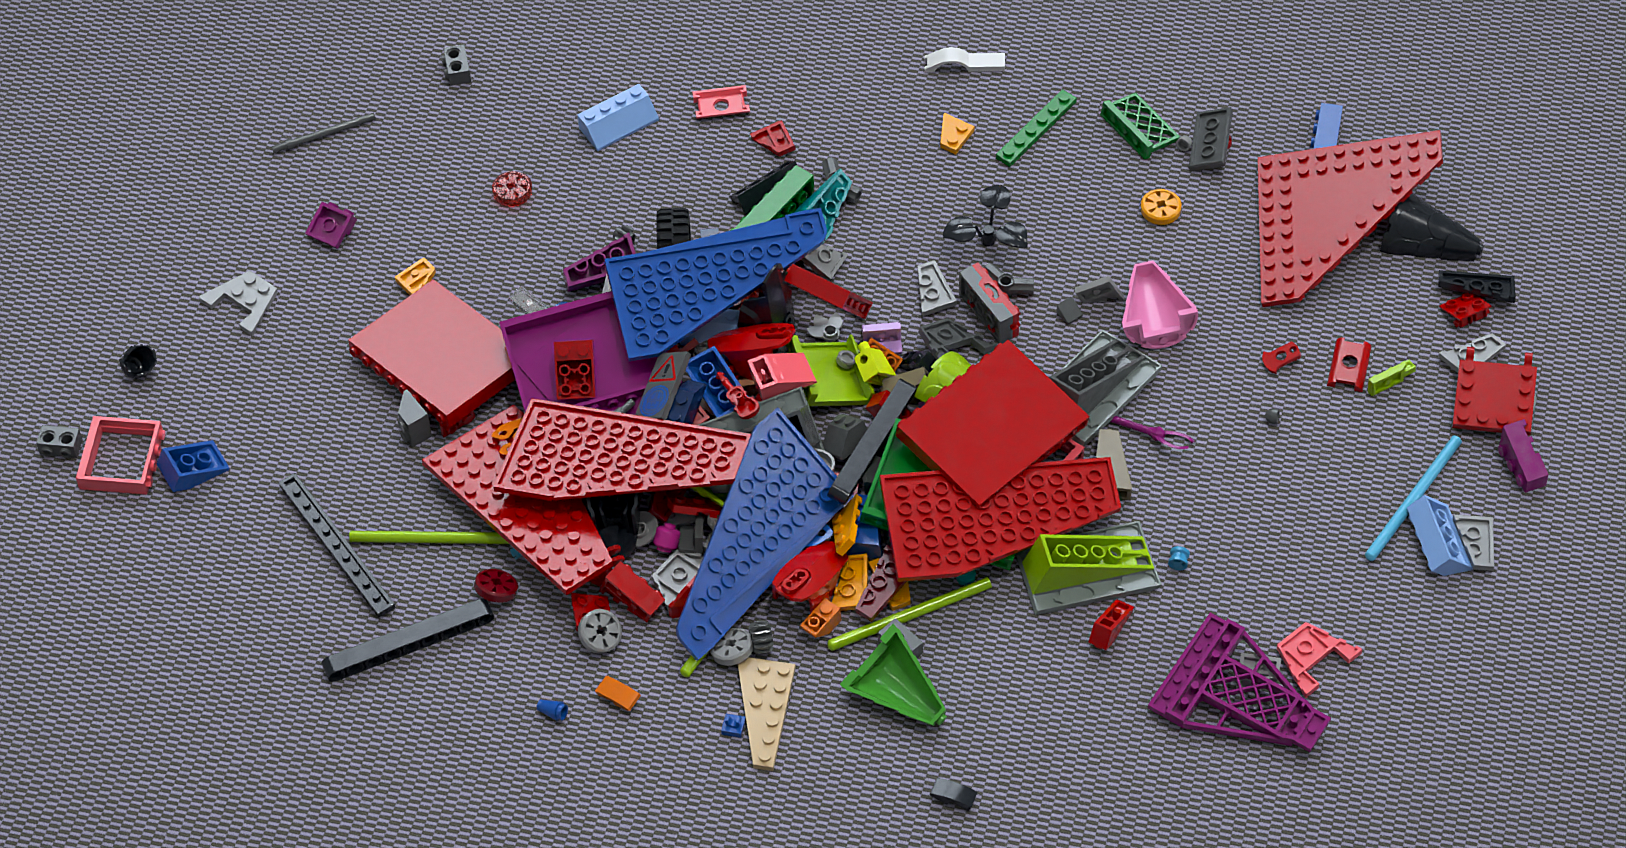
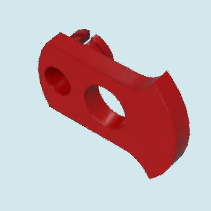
M1292 341L1271 352L1264 351L1262 355L1265 368L1274 374H1277L1279 368L1301 358L1298 346ZM1281 353L1286 354L1284 360L1276 359L1277 355Z

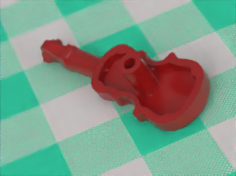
M717 372L716 379H719L728 391L726 393L727 399L732 405L736 406L734 411L738 413V416L741 419H750L756 416L760 406L754 399V396L747 397V393L742 386L734 387L724 377V373Z

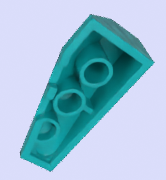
M838 169L794 213L821 208L827 228V239L834 229L833 224L840 214L839 209L842 202L846 199L852 181L842 169Z

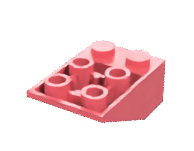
M804 353L764 354L747 360L751 377L762 401L801 386L804 388L817 383Z

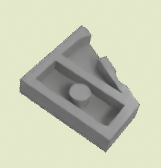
M1110 276L1075 287V294L1083 303L1107 302V298H1118V302L1124 301V294Z

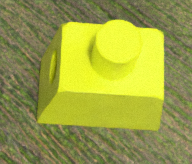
M867 341L857 346L860 353L855 356L854 360L865 383L883 386L882 379L896 375L881 350L870 348Z

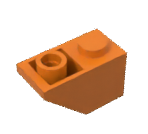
M824 598L802 622L800 628L815 638L828 635L842 621L841 609Z

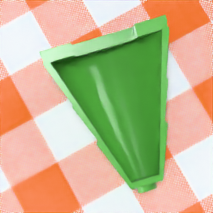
M892 624L880 638L882 642L858 670H852L840 685L849 692L897 710L904 716L932 726L936 724L940 726L947 718L945 715L947 710L930 678L926 677L919 661L913 655L900 629Z

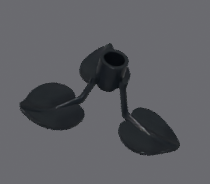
M1003 185L989 186L980 193L981 204L985 207H991L989 225H985L980 231L977 225H973L971 218L958 216L949 221L943 231V238L958 242L971 241L977 231L978 237H981V243L985 246L994 245L996 240L1016 248H1027L1028 246L1027 230L1023 224L1008 222L1004 227L1000 226L997 231L993 227L994 209L1002 210L1010 204V192Z

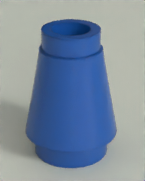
M540 699L537 703V711L559 721L566 718L568 706L563 701Z

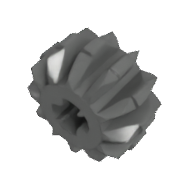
M760 620L751 623L748 631L752 636L753 652L755 654L771 652L774 648V642L769 622L767 620Z

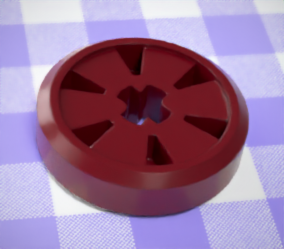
M486 569L476 575L474 589L479 596L488 601L503 603L512 600L516 596L518 582L511 574L503 570Z

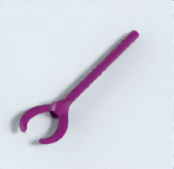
M1114 416L1110 421L1148 434L1155 441H1160L1175 449H1188L1189 446L1171 444L1164 439L1166 434L1182 436L1191 443L1195 442L1193 438L1186 434L1163 430L1160 426L1148 427L1118 416Z

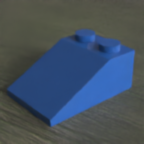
M213 440L163 448L157 461L158 468L173 492L191 489L230 469Z

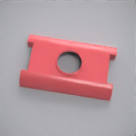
M746 85L692 92L694 103L698 102L699 111H695L696 119L750 113L749 105L744 103V97L747 96ZM721 101L729 105L723 111L716 110L714 106Z

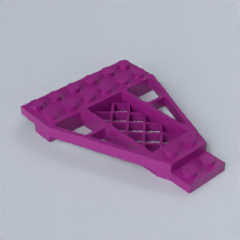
M1211 612L1148 704V709L1182 728L1288 746L1295 744L1308 752L1312 751L1331 721V717L1313 708L1306 699L1299 695L1248 635L1245 627L1230 619L1225 621ZM1241 640H1244L1260 658L1253 670L1230 658ZM1265 664L1283 686L1257 673L1261 666ZM1231 669L1234 672V676L1224 678L1222 670ZM1249 679L1252 686L1242 688L1240 680ZM1237 682L1238 689L1227 690L1226 683ZM1223 685L1224 692L1213 693L1212 686ZM1265 688L1269 691L1270 696L1259 698L1257 690ZM1254 691L1256 698L1245 700L1243 693ZM1240 694L1242 701L1231 703L1229 696ZM1226 697L1227 702L1221 700L1220 698ZM1283 698L1286 700L1287 706L1277 707L1275 700ZM1201 701L1224 712L1216 726L1188 721ZM1272 701L1273 708L1263 710L1261 703ZM1258 704L1259 711L1249 713L1247 705ZM1238 707H1244L1245 712L1239 710ZM1287 711L1283 718L1280 719L1279 712ZM1275 713L1277 721L1267 723L1265 715ZM1261 716L1263 722L1255 719V717ZM1228 717H1233L1260 733L1222 727Z

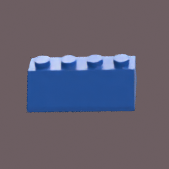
M713 346L690 358L685 371L691 380L707 384L703 399L715 417L733 412L736 406L732 405L727 399L726 393L728 391L721 384L720 380L716 379L717 372L724 373V377L734 387L741 385L716 347Z

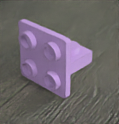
M900 323L862 325L863 342L868 341L872 337L895 354H902Z

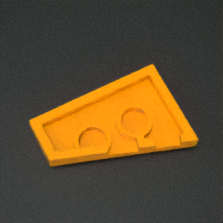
M867 554L848 555V562L842 569L841 578L838 586L835 588L832 603L838 606L841 611L855 610L864 589L868 586Z

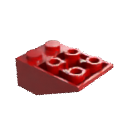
M594 340L554 342L557 400L595 398Z

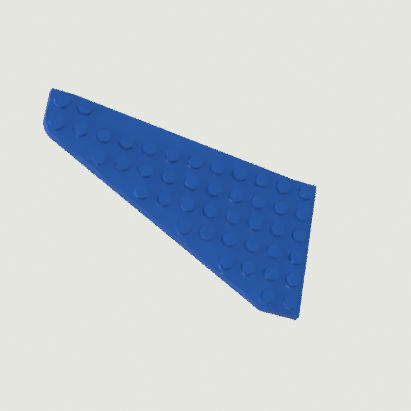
M821 208L788 214L783 218L643 253L606 258L604 264L628 362L659 357L662 353H665L760 288L765 277L776 263H781L783 269L786 270L792 264H795L821 246L827 235V228Z
M778 407L753 428L735 481L731 484L676 626L677 638L696 661L715 646L734 623L769 587L779 570L798 555L844 506L827 496L833 482L837 478L836 474ZM853 494L851 495L847 503L854 497Z

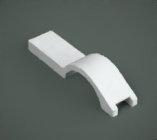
M949 47L924 56V62H927L925 72H935L938 67L947 63L960 64L968 72L1005 71V53H968L960 48Z

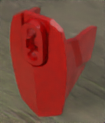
M788 323L760 324L732 329L709 338L708 348L715 346L720 354H725L740 376L753 380L747 360L764 354H773V349L786 346L791 341L796 330L793 324Z
M823 541L818 545L808 547L779 570L772 582V597L776 600L779 595H782L794 602H803L808 599L811 614L824 598L831 602L841 569L849 559L847 553L843 556L838 554L835 542Z

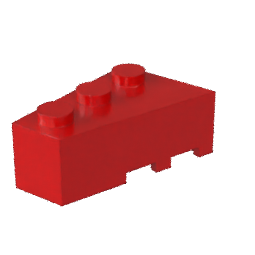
M621 561L605 577L599 589V592L602 594L607 592L614 597L613 601L617 604L621 601L629 606L627 610L645 622H648L665 602L663 595L658 590L651 588L643 577L637 576L629 565L623 564Z

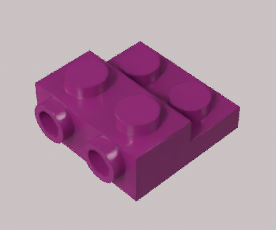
M321 202L305 234L338 249L345 235L349 236L357 219L353 216L354 213L348 209L343 211L338 209L339 206L332 202L328 204Z

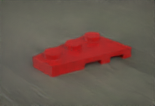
M675 496V498H668L667 506L674 513L697 516L699 512H702L711 518H717V515H720L722 507L711 499H705L700 496L693 498Z

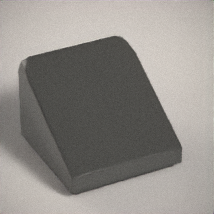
M1071 296L1057 305L1056 313L1068 325L1083 316Z

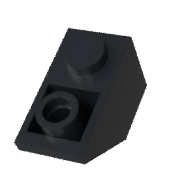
M908 351L903 355V361L899 366L907 372L925 367L928 373L932 371L931 366L936 359L929 351Z

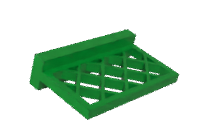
M1136 92L1114 102L1110 100L1103 102L1100 115L1144 160L1150 158L1152 152L1175 143L1180 138ZM1135 100L1139 105L1130 104L1128 102ZM1117 107H1123L1125 111H1121ZM1127 108L1137 110L1138 112L1137 114L1127 112ZM1140 111L1147 112L1150 116L1140 115ZM1128 118L1136 119V122H1131ZM1138 120L1148 121L1149 124L1138 123ZM1151 122L1158 123L1161 127L1151 126ZM1139 129L1147 130V134L1142 133ZM1149 132H1159L1160 136L1151 135ZM1162 133L1170 135L1171 138L1162 137ZM1150 140L1159 141V143L1153 145Z

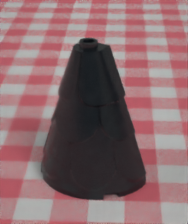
M1412 193L1403 203L1400 202L1392 212L1388 221L1387 232L1385 231L1380 252L1393 255L1474 262L1476 256L1481 255L1484 245L1481 244V239L1459 222H1454L1440 210L1435 209Z

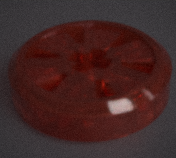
M519 171L504 172L497 176L492 184L494 199L504 206H519L529 200L532 195L533 189L530 178Z

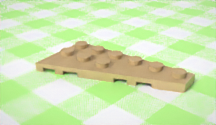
M748 657L737 665L753 768L774 771L796 665Z

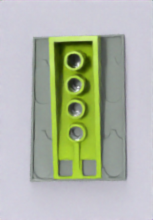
M1140 521L1074 535L1040 534L1032 547L1015 553L1035 615L1062 611L1066 608L1089 605L1098 601L1127 597L1131 594L1149 592L1161 586V581Z

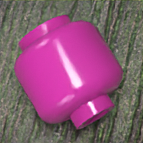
M664 523V526L656 528L653 543L657 546V550L671 553L672 550L677 549L681 532L675 529L676 525Z

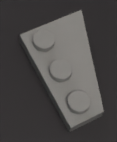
M821 245L801 260L822 278L830 281L848 254L835 251L834 247L829 245Z
M1453 515L1454 524L1474 570L1493 571V517Z

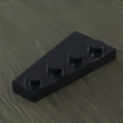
M1439 270L1438 287L1515 303V276Z

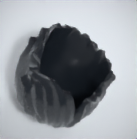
M140 344V346H131L124 353L122 359H119L122 372L126 376L137 379L148 375L157 363L154 349L149 345Z

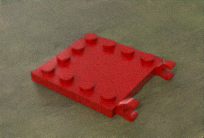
M1467 347L1466 360H1460L1452 428L1502 433L1503 426L1525 419L1527 424L1524 427L1528 436H1531L1537 367H1532L1533 353L1525 352L1524 366L1473 361L1475 347Z

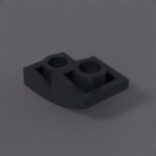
M937 778L929 795L946 805L952 802L969 811L978 792L957 782Z

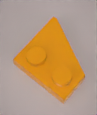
M423 257L396 275L395 281L409 295H412L432 280L436 270Z

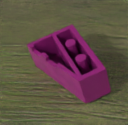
M1525 419L1503 426L1498 452L1506 460L1509 471L1515 475L1518 486L1522 487L1526 493L1546 486L1549 474L1540 454H1535L1531 444L1534 440L1532 436L1528 437L1524 428L1527 424Z

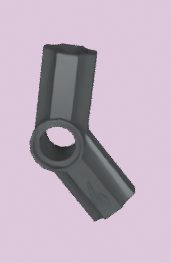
M833 157L826 158L822 162L823 172L827 181L840 169L837 159ZM851 184L846 199L857 203L863 189Z
M988 263L984 266L992 280L997 281L1001 291L1005 292L1008 297L1013 294L1034 295V278L1013 277L1011 274L1001 271L993 263Z

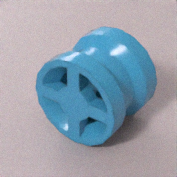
M1181 546L1172 547L1170 550L1171 557L1168 561L1169 567L1174 570H1185L1188 566L1189 550Z

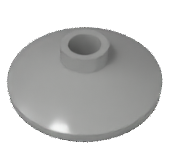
M640 511L636 547H642L651 542L658 527L656 517L647 511Z

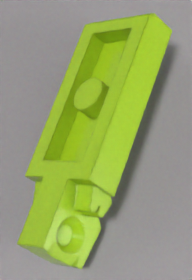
M1406 360L1378 375L1372 376L1368 380V393L1374 396L1403 382L1405 376L1416 372V366L1411 360Z

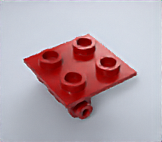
M1464 293L1456 299L1448 300L1439 307L1455 318L1453 323L1456 328H1462L1468 325V323L1471 324L1473 321L1487 317L1490 313L1489 308L1492 305L1477 295Z
M571 593L577 632L581 619L590 611L596 609L610 611L608 596Z

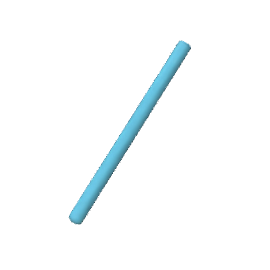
M1453 435L1377 536L1365 553L1367 560L1374 561L1409 515L1407 507L1424 495L1461 445L1462 440L1458 436Z

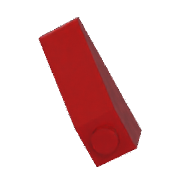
M1116 599L1094 622L1088 643L1093 644L1099 649L1107 650L1114 643L1132 614L1134 606Z

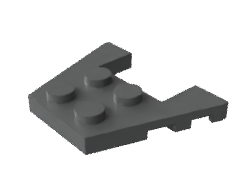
M949 318L920 326L918 332L936 360L948 353V350L960 348L967 344H972L982 354L992 352L997 346V343L993 341L990 343L984 341V336L980 334L973 335L967 332L968 328Z

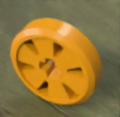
M1151 190L1141 200V213L1147 221L1153 224H1170L1177 220L1181 214V200L1170 190Z

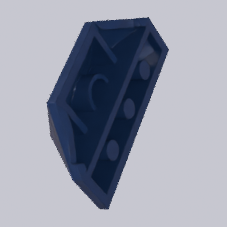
M693 380L681 382L666 420L692 424L707 384Z

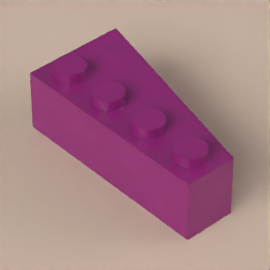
M630 233L623 235V237L612 241L600 250H596L586 258H582L564 268L562 275L567 292L605 282L607 272L604 260L606 258L636 254Z

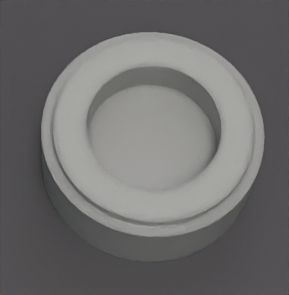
M842 350L839 352L836 362L842 368L850 369L855 364V355L851 351Z

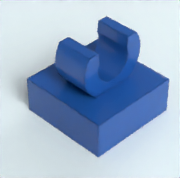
M726 713L721 734L741 738L746 717Z

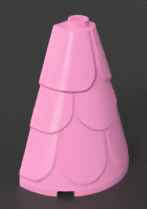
M1153 260L1135 264L1129 282V292L1122 320L1125 335L1131 342L1141 344V347L1149 349L1166 348L1181 342L1186 338V334L1196 326L1198 320L1196 306Z

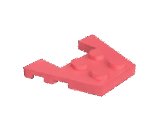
M1307 622L1277 644L1280 656L1305 698L1319 688V683L1307 671L1328 654L1335 651L1347 663L1352 662L1362 654V648L1358 646L1353 647L1341 638L1336 639L1330 636L1328 632Z

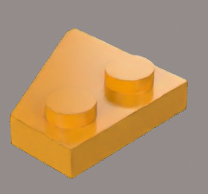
M944 113L940 148L956 155L975 131V126Z

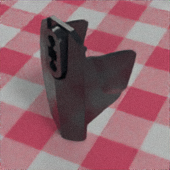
M776 263L765 277L763 285L759 288L758 298L749 297L743 300L739 313L738 328L770 323L793 324L795 327L792 296L788 282L784 281L786 275L781 263Z
M641 492L618 494L621 499L620 501H615L617 495L587 497V507L591 512L592 521L605 547L608 548L613 545H620L621 547L620 552L611 556V558L618 555L626 558L636 549Z

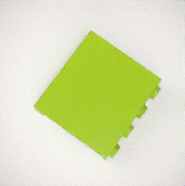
M852 334L849 335L846 342L800 343L798 336L793 335L791 341L786 344V347L789 348L786 353H804L816 378L817 383L803 388L809 406L867 405L872 398L874 387L870 383L863 381L856 362L850 369L842 368L836 362V358L842 350L851 351L855 356L859 354L858 344L855 342Z

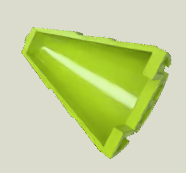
M954 351L942 355L931 366L932 371L928 374V377L924 375L914 397L926 402L930 397L937 396L944 386L948 387L958 375L962 376L965 374L971 364Z

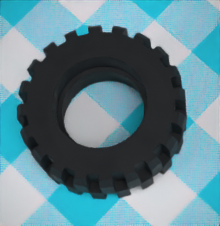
M664 208L657 211V249L691 241L688 209Z

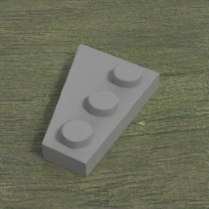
M933 260L918 265L922 317L956 306L957 300L936 261Z
M1491 333L1474 339L1471 343L1464 346H1455L1453 350L1441 351L1438 357L1458 373L1460 360H1466L1467 347H1475L1473 361L1489 362L1506 348V344Z

